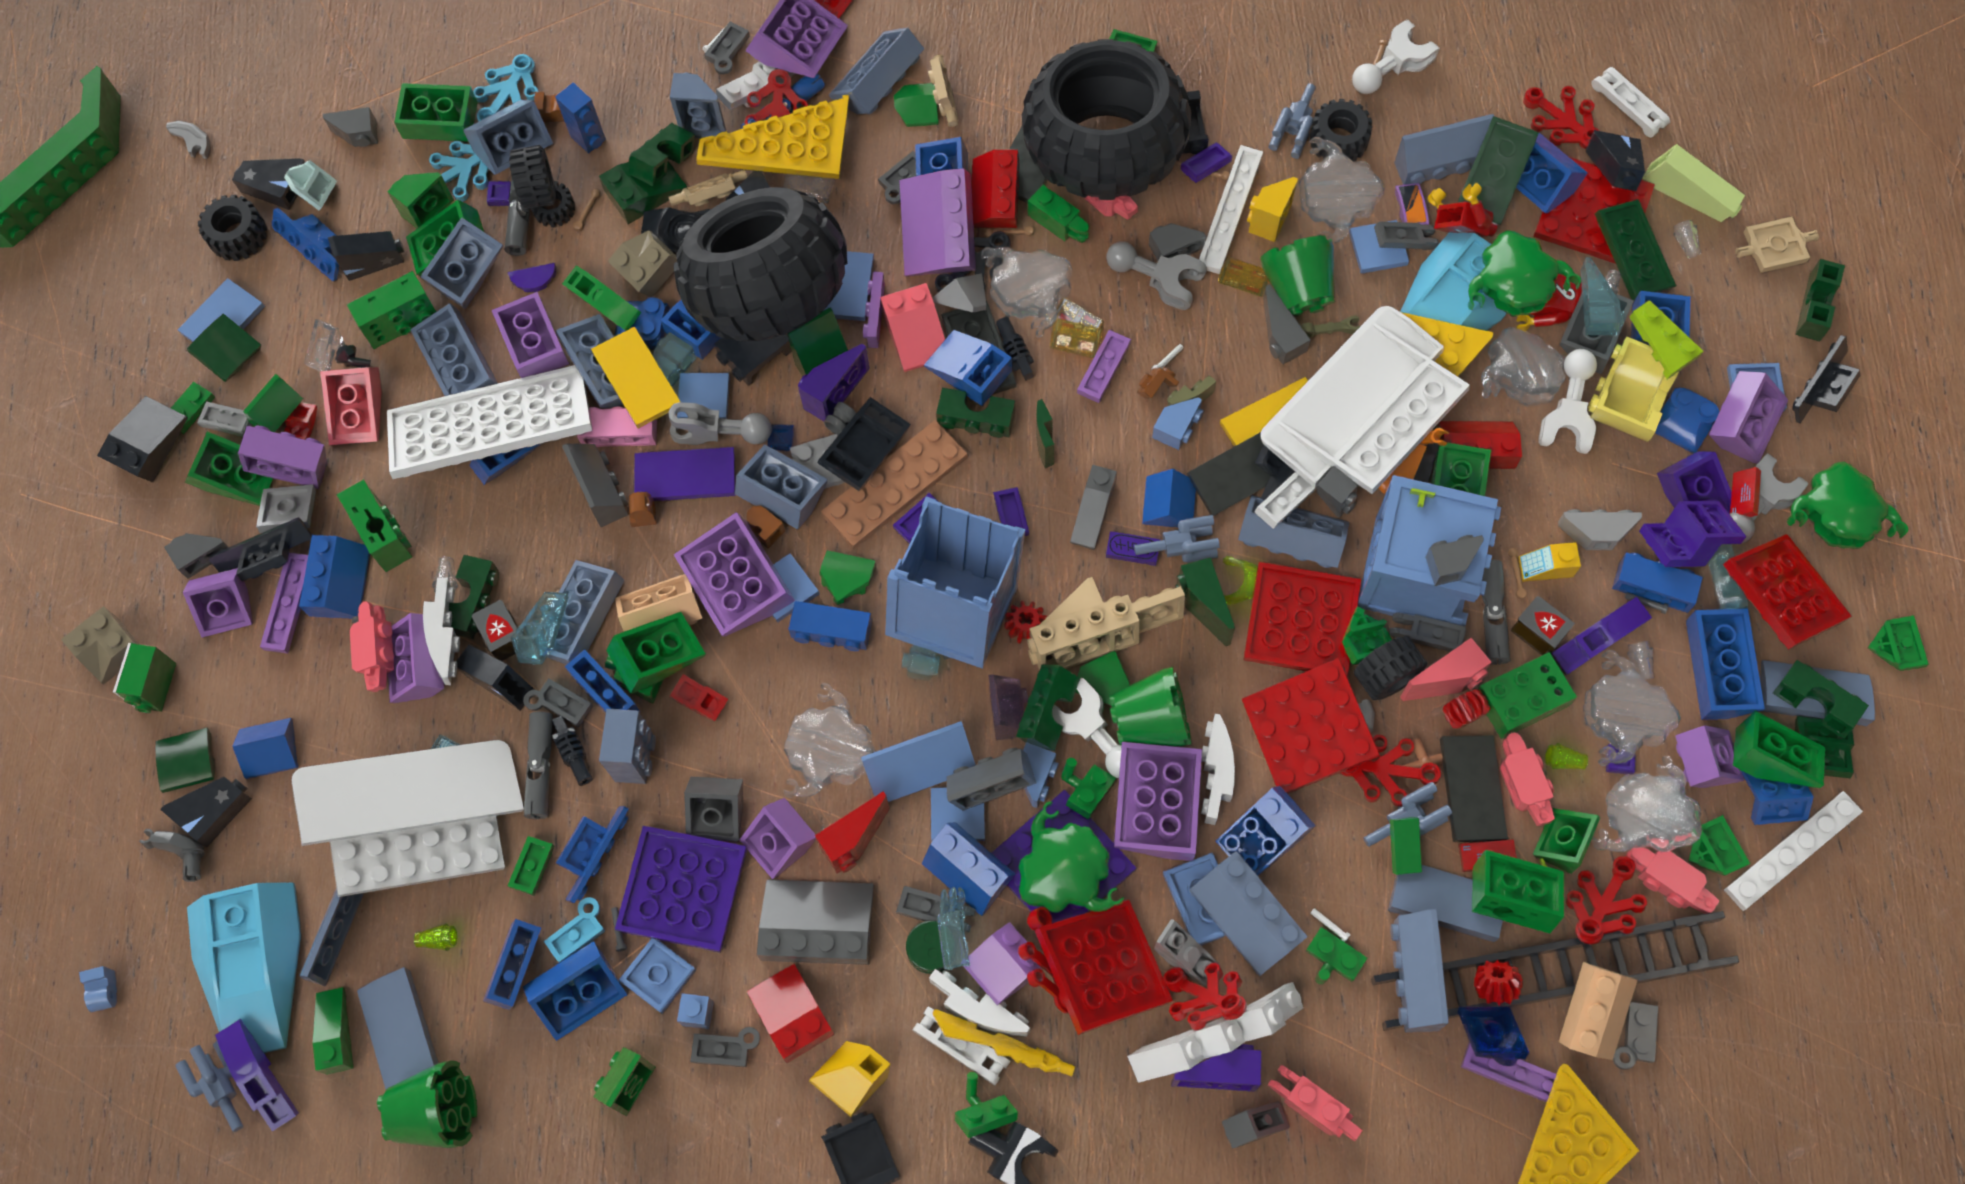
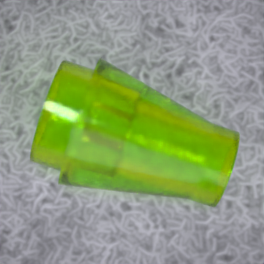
M1557 743L1548 746L1545 754V763L1551 766L1552 769L1585 770L1588 764V755Z
M442 924L414 934L416 948L448 951L456 946L458 939L456 928L448 924Z

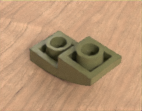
M1209 375L1203 381H1197L1191 390L1184 385L1179 391L1175 390L1170 394L1167 399V406L1197 397L1202 399L1203 402L1214 393L1216 380Z

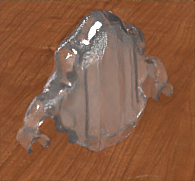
M1314 137L1309 143H1316L1318 148L1311 149L1310 153L1317 154L1321 149H1325L1328 155L1321 163L1316 162L1308 167L1305 175L1299 180L1300 207L1314 222L1323 221L1330 228L1335 229L1334 234L1325 230L1317 235H1326L1327 240L1332 239L1334 244L1342 241L1347 236L1351 225L1357 218H1369L1373 214L1376 204L1383 197L1385 187L1382 180L1372 171L1368 163L1365 161L1353 162L1342 152V149L1336 143L1323 140L1320 137Z
M1009 247L984 248L981 252V259L988 257L986 266L994 265L996 257L1003 259L1002 265L993 270V279L991 281L990 296L997 308L1001 310L1005 317L1019 320L1034 317L1031 329L1039 327L1036 330V336L1042 337L1045 330L1050 328L1058 317V301L1066 298L1072 289L1070 280L1073 269L1070 261L1042 249L1028 253L1015 251Z
M1508 327L1502 330L1497 339L1489 345L1487 353L1491 363L1483 370L1481 375V382L1484 387L1482 396L1488 398L1492 392L1494 397H1497L1501 389L1510 400L1524 407L1551 403L1555 394L1560 390V385L1566 380L1563 369L1567 356L1560 354L1554 348L1547 345L1543 338L1519 328Z
M1607 650L1602 655L1603 658H1609L1610 661L1603 662L1601 666L1603 669H1611L1614 665H1617L1622 672L1617 676L1604 675L1584 695L1583 723L1589 727L1596 738L1606 739L1612 746H1605L1598 751L1600 754L1603 753L1608 757L1601 758L1598 761L1599 765L1607 766L1610 763H1625L1635 756L1636 751L1643 745L1649 747L1662 745L1667 736L1678 728L1681 720L1679 710L1670 701L1667 692L1661 686L1649 684L1638 673L1637 668L1631 661L1619 656L1614 650Z
M822 683L820 687L828 690L829 694H817V697L822 702L832 699L835 706H830L824 710L809 708L803 714L794 717L792 726L789 729L784 744V751L788 756L790 767L801 771L807 784L799 787L796 780L787 779L786 783L795 787L793 791L783 790L784 795L787 797L814 796L823 787L833 782L847 786L851 785L860 776L866 774L861 757L877 752L872 742V733L869 728L854 722L848 700L843 694L832 689L828 683Z
M1669 756L1662 758L1665 766L1656 764L1657 772L1660 776H1651L1645 772L1625 775L1614 785L1606 796L1607 816L1609 817V826L1618 831L1619 838L1610 840L1608 832L1601 828L1598 830V833L1602 839L1592 837L1593 845L1596 849L1625 852L1632 848L1651 847L1659 852H1669L1678 847L1692 845L1699 840L1702 833L1700 822L1702 810L1696 800L1687 796L1685 789L1687 778L1679 767L1673 765V761Z

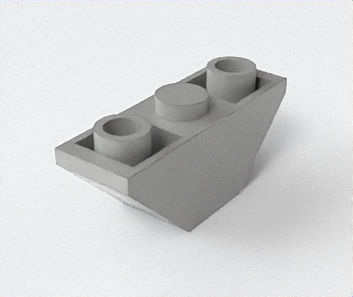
M1573 509L1563 513L1558 521V527L1585 550H1613L1642 518V512H1633L1631 510L1581 512V510Z
M1172 919L1156 941L1154 950L1170 965L1182 968L1185 975L1205 987L1207 985L1205 968L1211 963H1218Z

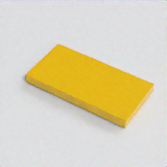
M635 327L591 349L637 428L669 413L671 406L680 402Z
M1304 377L1221 419L1219 424L1232 444L1236 446L1260 433L1269 421L1308 382L1307 378Z

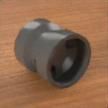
M842 402L836 404L833 409V415H828L823 422L832 433L837 435L842 432L856 415V412L851 407Z

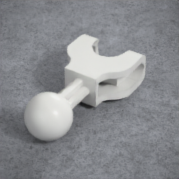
M1405 20L1393 28L1382 60L1375 65L1370 63L1362 64L1354 71L1352 76L1353 86L1362 94L1374 93L1381 86L1382 76L1391 70L1398 75L1403 71L1420 72L1436 59L1440 48L1434 42L1424 45L1412 43L1410 39L1415 25L1409 20Z
M1577 349L1570 352L1565 358L1564 370L1570 378L1567 396L1560 399L1556 410L1549 413L1542 420L1538 441L1541 446L1547 447L1552 444L1559 428H1568L1576 435L1575 448L1579 453L1587 454L1591 450L1596 425L1587 412L1588 402L1581 401L1585 380L1591 378L1597 369V360L1590 351Z
M1080 678L1077 690L1082 697V705L1079 710L1068 714L1062 712L1059 707L1054 705L1053 718L1058 724L1063 726V733L1081 735L1088 742L1093 739L1106 754L1105 764L1108 772L1112 776L1119 778L1121 746L1104 729L1108 724L1102 715L1104 709L1103 699L1085 679Z

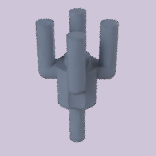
M1307 84L1301 100L1292 102L1289 108L1285 107L1282 109L1272 132L1273 137L1268 146L1270 150L1276 151L1284 133L1288 132L1291 135H1297L1290 155L1295 159L1300 157L1313 123V109L1308 105L1316 89L1315 85Z
M1213 515L1179 521L1178 530L1162 533L1163 540L1134 545L1135 555L1165 550L1167 558L1182 555V560L1185 563L1210 557L1211 559L1218 558L1217 548H1220L1218 538L1196 542V537L1213 535L1211 526L1214 525Z
M1430 782L1403 797L1401 800L1402 806L1387 815L1389 824L1363 837L1366 845L1370 847L1390 836V819L1409 817L1419 818L1420 836L1446 823L1448 821L1447 817L1452 814V811L1448 805H1445L1427 816L1425 815L1420 806L1434 798L1433 793L1437 792L1435 784Z
M218 1042L213 1043V1047L224 1066L221 1069L215 1067L210 1055L205 1054L201 1046L197 1045L190 1049V1053L202 1078L198 1082L196 1081L186 1060L178 1062L175 1067L190 1096L198 1097L204 1093L212 1108L220 1106L232 1131L236 1132L244 1126L231 1102L237 1094L229 1080L233 1076L224 1060Z

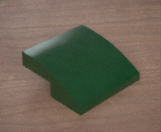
M223 313L190 344L187 352L226 382L242 369L243 364L261 349V344Z
M1043 399L1037 401L1036 439L1044 468H1048L1054 465L1053 419Z
M1797 716L1795 732L1825 747L1824 776L1850 779L1854 774L1851 749L1854 746L1853 731L1843 739L1822 726L1820 723L1823 719Z
M208 728L156 741V767L159 787L162 793L215 780V759L211 754V732Z

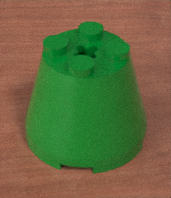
M1326 235L1294 240L1293 244L1282 247L1280 251L1278 247H1275L1260 257L1264 273L1293 317L1303 314V311L1308 310L1310 314L1318 313L1324 310V306L1335 303L1334 246L1332 239L1327 240Z
M1174 667L1164 668L1118 691L1114 695H1110L1112 706L1110 711L1113 723H1117L1118 726L1117 736L1120 746L1122 742L1175 747L1192 744L1190 726L1186 722L1185 703Z
M458 1061L441 1062L390 1086L384 1095L378 1096L377 1108L381 1112L383 1124L381 1133L386 1141L391 1140L395 1143L430 1147L456 1148L466 1145L473 1136L470 1128L472 1118L477 1117L476 1093L471 1077L464 1076Z

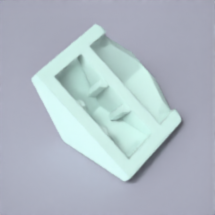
M311 160L290 168L284 177L291 190L317 210L322 208L337 182L336 179Z

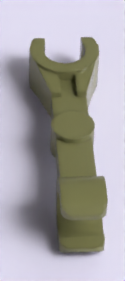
M1353 315L1336 323L1328 322L1321 325L1304 323L1301 325V328L1309 338H1312L1316 334H1332L1339 331L1354 334L1361 326L1354 327L1350 324L1359 321V317Z

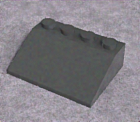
M767 880L759 924L758 958L761 961L869 965L874 883Z

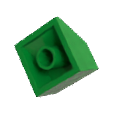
M438 172L404 175L401 179L394 182L387 191L401 217L416 229L454 201L442 175Z

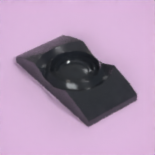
M668 207L645 211L641 234L651 231L677 255L680 243L688 230L701 216L711 209L685 212Z
M869 397L819 458L817 463L860 491L873 477L886 457L892 453L911 424Z

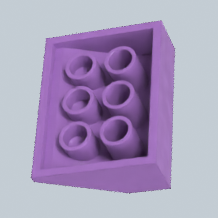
M780 0L745 51L764 65L814 78L848 25L814 0Z
M963 168L937 171L900 180L905 276L976 270L971 174Z
M737 512L674 554L723 637L766 619L795 601L747 521Z
M1122 742L1114 848L1165 859L1192 861L1194 859L1197 841L1202 749Z

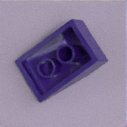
M860 344L813 368L808 375H804L801 378L798 389L804 410L823 422L828 415H833V409L838 402L844 403L870 369L865 345Z
M1698 451L1657 473L1664 493L1674 508L1679 501H1720L1727 512L1730 513L1732 492L1716 452Z
M1241 1044L1232 1052L1217 1055L1196 1064L1191 1069L1176 1073L1171 1080V1087L1255 1092L1261 1085V1050H1254L1253 1045Z

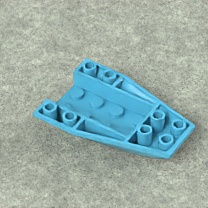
M1449 232L1421 265L1400 312L1485 331L1499 323L1507 313L1497 309L1494 300L1485 295L1482 290H1479L1478 293L1483 294L1485 297L1483 307L1480 308L1479 302L1473 301V310L1468 308L1469 284L1485 267L1482 262V253L1491 243L1475 233Z
M255 883L203 895L187 907L191 955L219 1032L241 1018L264 1053L286 1048L301 941L295 883Z

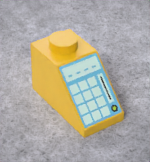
M1576 542L1551 544L1518 557L1522 582L1572 578L1581 567Z

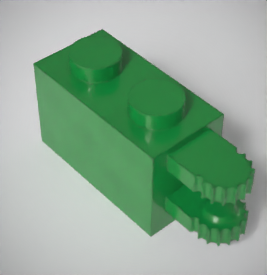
M1042 185L1028 200V216L1064 242L1069 237L1077 240L1079 243H1083L1089 238V225L1087 221L1085 222L1080 217V210L1045 185Z

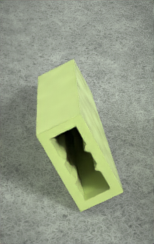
M1677 144L1654 160L1642 178L1644 181L1655 184L1654 189L1720 222L1728 217H1735L1741 210L1742 206L1740 204L1745 197L1743 193Z

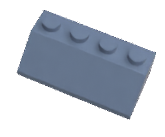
M908 27L884 31L829 94L830 98L838 100L842 98V95H849V110L856 114H870L874 112L878 107L877 103L891 93V87L895 82L900 81L906 75L905 71L908 67L914 65L920 59L919 55L924 50V47Z
M1494 114L1402 136L1394 163L1403 185L1421 184L1426 180H1438L1450 174H1462L1472 169Z
M1251 495L1238 540L1251 547L1261 546L1268 548L1272 553H1286L1292 555L1297 560H1311L1317 562L1322 567L1338 568L1347 538L1349 522L1296 508L1273 529L1255 513L1256 508L1264 500L1261 497Z
M1237 851L1216 866L1189 890L1258 976H1261L1308 937Z
M1437 909L1400 915L1394 920V924L1390 926L1391 940L1396 941L1397 952H1393V964L1395 969H1399L1400 979L1396 980V994L1402 1000V1008L1398 1010L1399 1023L1404 1025L1405 1032H1437L1449 1023Z

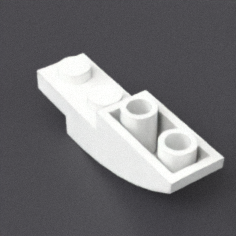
M757 62L753 64L752 72L717 88L716 95L730 110L742 104L748 108L750 107L747 104L748 94L752 91L757 92L767 85L769 74L778 68ZM786 71L790 75V77H792L795 74L793 72ZM781 77L776 78L777 83H784ZM755 96L750 97L751 102H753V103H757V102H758V98H757V97H755Z
M437 578L435 602L424 601V633L430 656L445 685H451L452 677H456L457 661H454V652H459L460 637H456L454 629L449 628L452 623V612L449 611V602H454L455 589L451 587L448 578Z
M1220 714L1214 715L1213 722H1207L1205 737L1210 738L1208 747L1203 746L1201 758V762H1205L1203 771L1214 773L1208 774L1206 789H1210L1209 799L1204 798L1201 814L1206 815L1205 823L1211 825L1216 824L1220 801L1230 802L1234 788L1235 766L1233 750L1227 728Z
M935 969L930 975V983L948 996L944 1002L945 1008L957 1017L995 1033L999 1032L1011 1036H1027L1030 1033V1027L1027 1026L1029 1021L1018 1012H1015L1014 1015L1005 1009L1007 1004L1004 1001L997 1006L987 994H985L980 1002L976 1001L978 996L969 988L965 987L962 990L954 984L957 980L945 970L940 973Z

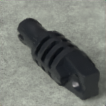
M1009 317L1000 318L996 325L1003 338L1002 346L1006 354L1012 357L1014 371L1020 369L1025 381L1034 378L1030 367L1034 360L1023 337L1016 333Z
M562 716L553 719L552 722L557 733L552 735V738L564 764L571 768L579 786L590 783L593 777L585 762L586 752L574 727L567 728Z

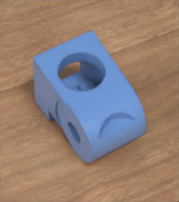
M102 966L79 972L80 983L84 984L85 1004L90 1012L116 1006L117 988L114 970Z

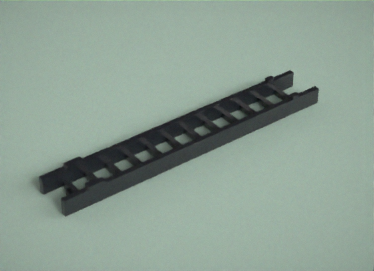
M1724 911L1635 927V930L1630 934H1625L1621 931L1606 933L1603 935L1602 940L1596 943L1610 942L1618 973L1637 979V984L1734 966L1739 963L1738 956L1709 961L1705 940L1700 933L1698 925L1721 921L1726 918ZM1690 927L1699 960L1696 961L1697 963L1682 966L1672 930ZM1663 932L1673 967L1655 971L1645 935ZM1636 937L1646 973L1628 975L1618 940ZM1578 938L1442 963L1443 973L1450 972L1459 1006L1458 1008L1447 1009L1448 1019L1573 996L1576 986L1574 985L1565 950L1583 947L1587 963L1597 966L1592 945L1595 944H1586ZM1557 952L1566 987L1548 991L1538 955ZM1530 957L1539 989L1538 993L1522 996L1520 994L1519 999L1512 1000L1511 1005L1502 1002L1500 1006L1496 1002L1487 1004L1485 999L1484 1003L1467 1006L1458 970L1471 967L1478 969V966H1484L1486 961L1495 963L1497 959L1503 963L1509 961L1512 967L1511 960ZM1399 971L1375 975L1371 978L1372 986L1400 980ZM1399 1019L1388 1020L1382 1023L1383 1031L1404 1027V1025H1400Z

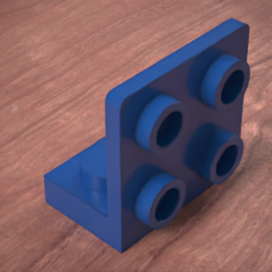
M1742 771L1755 797L1751 814L1754 825L1808 820L1814 798L1808 786L1759 779Z

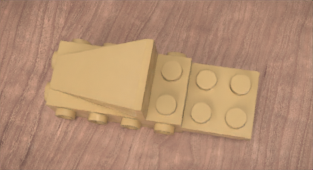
M1093 577L1087 578L1040 625L1029 628L1030 638L1027 639V643L1030 649L1028 654L1032 665L1037 664L1039 670L1042 664L1060 665L1067 669L1104 656L1114 650L1119 651L1139 644V633L1184 618L1185 594L1180 586L1175 589H1164L1160 594L1151 597H1141L1134 603L1131 602L1129 595L1122 597L1114 596L1103 603ZM1051 655L1052 659L1046 660L1045 656Z

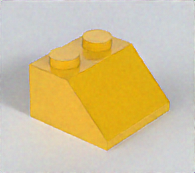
M1292 177L1263 187L1259 196L1254 195L1247 222L1250 223L1249 233L1273 242L1276 241L1293 204L1298 178Z

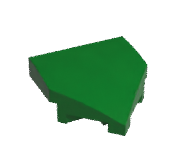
M827 550L820 568L821 584L823 587H827L837 605L844 603V599L855 594H866V587L870 584L876 567V561Z
M1358 606L1353 613L1342 640L1352 665L1359 664L1375 649L1392 640L1387 629L1384 627L1387 621L1384 619L1376 620L1364 614L1365 610Z
M1914 615L1886 620L1868 646L1870 651L1899 671L1925 668L1929 665Z
M1115 650L1081 666L1077 675L1085 679L1102 697L1103 703L1111 705L1110 695H1114L1118 691L1130 686L1129 678Z
M1723 815L1697 827L1688 862L1723 876L1751 864Z

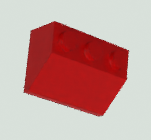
M994 149L973 158L971 190L974 228H1017L1020 172L1018 150Z
M1440 421L1437 424V428H1442L1449 432V434L1441 435L1440 440L1447 443L1491 450L1489 469H1516L1522 458L1521 436L1513 421Z

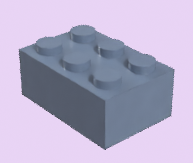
M606 709L599 758L600 763L615 782L646 784L647 776H651L652 760H649L650 751L655 749V735H653L651 728L648 727L646 720L643 719L639 711Z

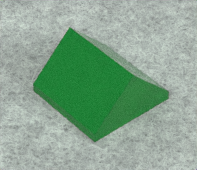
M275 374L243 412L252 427L263 426L271 432H276L304 398L280 376Z
M1552 808L1554 820L1551 823L1545 824L1533 855L1538 859L1543 858L1545 862L1572 874L1582 864L1600 817L1594 814Z

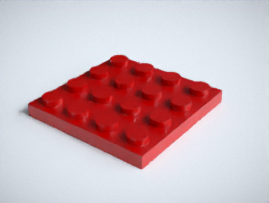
M1571 158L1588 173L1573 195L1549 213H1545L1542 210L1533 237L1615 263L1595 213L1598 210L1639 199L1644 213H1646L1655 184L1641 180L1637 191L1613 187L1596 165Z
M1788 534L1732 557L1723 564L1729 576L1740 586L1746 598L1753 603L1763 620L1770 625L1780 642L1788 650L1844 623L1852 617Z
M1259 562L1243 660L1309 671L1339 658L1348 676L1350 659L1345 651L1342 640L1358 605L1361 579Z
M1339 658L1241 699L1276 787L1281 786L1287 794L1380 757Z
M1130 900L1123 901L1122 904L1114 905L1105 911H1090L1039 927L1035 930L1078 1035L1167 1005L1173 1001Z

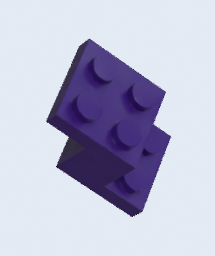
M1679 501L1665 523L1643 524L1639 530L1646 543L1652 548L1659 561L1665 567L1706 566L1721 544H1742L1746 538V535L1720 501Z

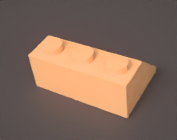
M685 574L615 598L618 618L623 631L678 612H682L689 626L702 619L693 587Z
M1583 962L1559 1043L1594 1057L1613 1060L1637 979Z

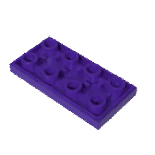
M734 447L635 453L634 493H650L654 501L736 496Z

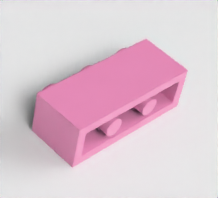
M590 407L592 431L577 435L581 444H595L596 447L656 445L657 419L637 428L629 413L623 407H612L611 409Z

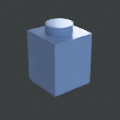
M682 993L677 1022L686 1027L709 1029L714 1002L707 996Z

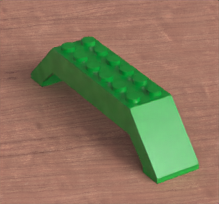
M98 66L80 80L83 85L80 112L0 182V248L14 247L23 240L27 234L37 225L41 224L46 217L59 208L65 200L77 192L83 184L95 176L102 167L119 153L121 95Z

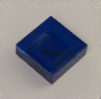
M771 424L772 432L768 438L767 446L776 451H790V447H793L794 425Z

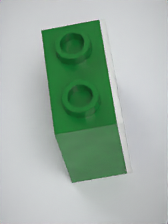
M128 643L113 693L122 698L125 703L132 705L136 711L142 713H151L152 710L162 712L177 663L157 647Z

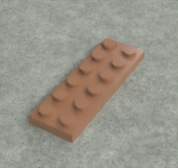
M934 420L885 459L873 477L860 491L850 487L821 510V514L844 540L855 549L967 459L968 454Z

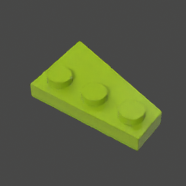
M1650 300L1634 310L1630 315V319L1643 341L1648 342L1653 349L1652 356L1655 361H1660L1665 369L1663 374L1667 380L1698 359L1704 352Z

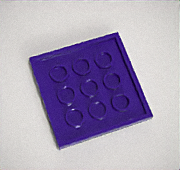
M1063 790L1051 801L1053 804L1046 810L1050 815L1059 810V816L1055 819L1047 818L1045 827L1062 829L1066 824L1073 823L1081 827L1091 828L1109 852V874L1104 880L1100 881L1099 894L1097 896L1100 899H1104L1111 889L1118 887L1136 871V867L1119 848H1114V843L1091 818L1086 819L1066 806L1070 795ZM1037 814L991 852L1016 874L1007 886L1030 912L1039 907L1028 905L1021 899L1019 893L1021 878L1019 863L1024 856L1032 852L1033 836L1031 834V825ZM1069 904L1059 913L1049 912L1052 916V923L1087 913L1090 910L1083 906Z
M643 825L615 930L721 953L747 847Z

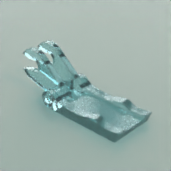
M955 887L949 890V900L946 889L941 892L940 914L937 916L943 965L947 970H953L952 968L970 966L969 948L964 931L965 912L962 910L965 903V893L961 887H958L959 899L957 898Z

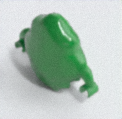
M1506 230L1499 234L1494 242L1482 253V262L1485 267L1469 284L1468 308L1473 310V301L1479 302L1480 308L1483 307L1485 297L1483 294L1478 293L1479 290H1482L1485 295L1494 300L1497 309L1508 313L1512 317L1542 311L1545 304L1552 298L1556 290L1554 281L1558 274L1566 277L1563 284L1565 291H1569L1570 282L1574 283L1576 289H1578L1581 278L1578 274L1574 273L1573 269L1566 262L1556 260L1543 252L1540 241L1523 236L1515 231Z
M1844 461L1834 463L1826 470L1820 471L1813 476L1811 480L1812 490L1794 500L1791 506V515L1787 519L1789 526H1792L1797 519L1799 527H1802L1809 519L1814 524L1815 533L1828 546L1843 549H1859L1866 542L1874 539V535L1881 532V523L1885 519L1892 523V526L1887 530L1888 537H1893L1897 531L1899 538L1902 539L1909 530L1907 524L1902 522L1898 511L1893 506L1887 504L1876 491L1874 481L1869 476L1858 471L1853 465Z
M1053 802L1045 803L1043 810L1035 816L1031 825V834L1033 836L1032 852L1024 856L1019 863L1021 876L1019 893L1021 899L1028 905L1045 907L1051 912L1058 913L1069 904L1083 906L1094 912L1105 911L1114 905L1122 904L1124 897L1119 901L1111 899L1112 893L1116 892L1118 888L1111 889L1106 899L1097 897L1100 881L1104 880L1109 874V852L1090 827H1081L1073 823L1066 824L1062 829L1046 828V819L1057 818L1059 810L1050 815L1046 810Z

